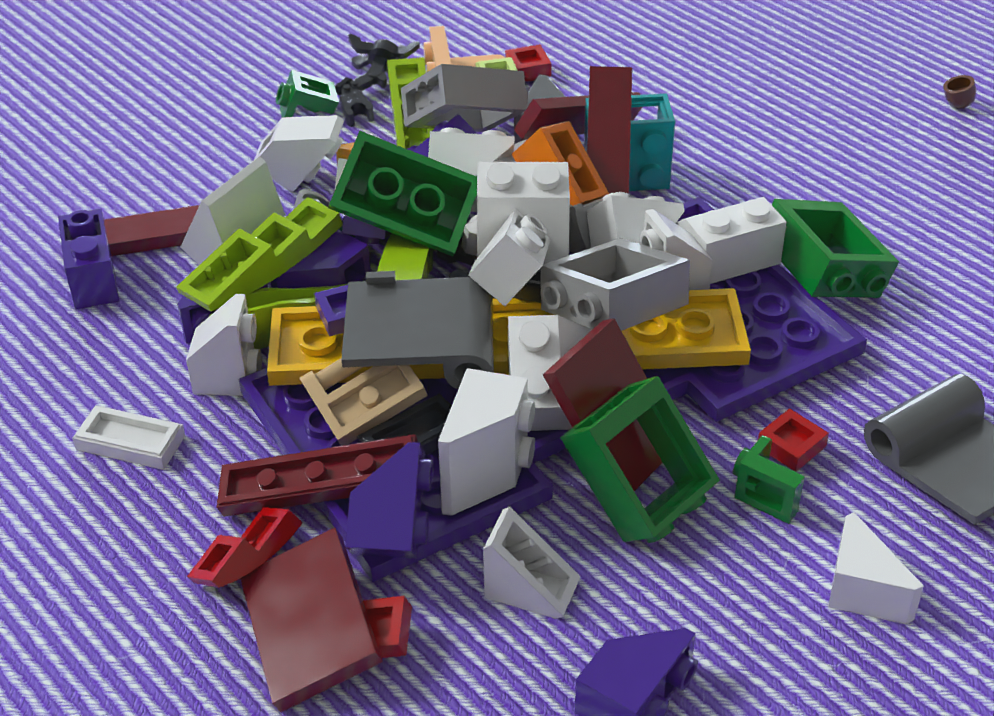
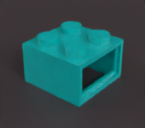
M667 93L632 95L631 108L658 106L657 119L631 121L629 191L670 189L675 118ZM586 98L585 101L584 148L586 152L588 141L589 98Z

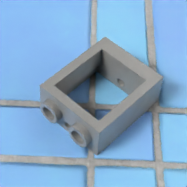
M440 64L401 88L405 127L434 129L442 121H450L459 114L476 132H484L524 113L528 107V91L525 87L524 71Z
M623 238L543 264L541 267V310L562 316L591 329H594L603 320L615 318L621 331L689 304L690 260L657 249L652 250L648 246Z

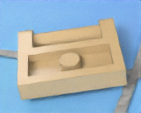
M340 358L316 374L311 370L299 379L340 445L344 446L355 441L358 435L389 420L427 396L424 386L410 365L373 366L329 394L325 390L363 367H342Z

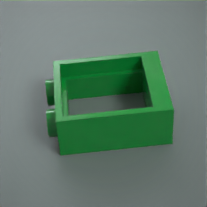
M774 199L772 206L787 222L781 262L811 297H881L899 261L842 202Z
M658 376L627 385L560 437L623 542L646 539L648 543H653L664 538L673 531L674 525L672 522L681 514L692 512L703 505L707 500L705 493L720 481ZM636 419L675 482L645 508L606 446L609 440Z

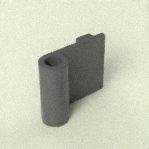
M395 271L366 272V281L348 282L341 358L342 367L443 364L446 381L456 389H459L467 368L494 373L493 296L471 277L396 280Z
M954 374L869 420L865 424L864 439L867 447L881 463L974 525L994 514V424L984 419V396L979 386L970 377L963 374Z

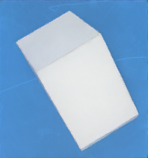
M511 507L502 510L483 548L484 598L554 619L563 617L581 576Z
M855 512L847 515L838 549L828 607L901 624H908L914 621L924 585Z

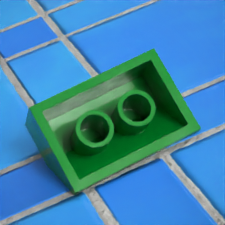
M359 131L328 208L453 257L477 195V176Z

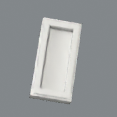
M95 405L72 439L75 449L78 451L164 470L185 438L183 424Z

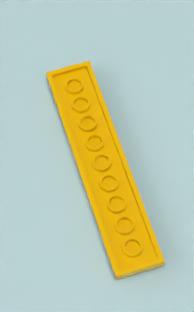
M735 288L689 290L688 305L622 330L642 369L749 365L751 349ZM493 298L494 373L509 375L508 316L554 315L541 310V303L512 298L504 306L497 299ZM316 306L272 308L267 366L269 386L303 384L299 379L311 370L316 374L342 358L344 333L329 336ZM443 364L410 365L418 379L445 378ZM373 366L363 367L338 383L349 382Z

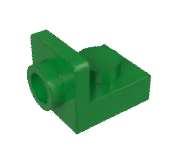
M291 70L287 82H282L279 85L276 94V104L280 107L281 117H293L297 105H301L311 112L322 111L334 114L339 103L334 82Z
M762 435L751 449L744 448L736 459L733 467V475L737 476L734 498L789 524L799 510L805 476L769 460L772 439Z

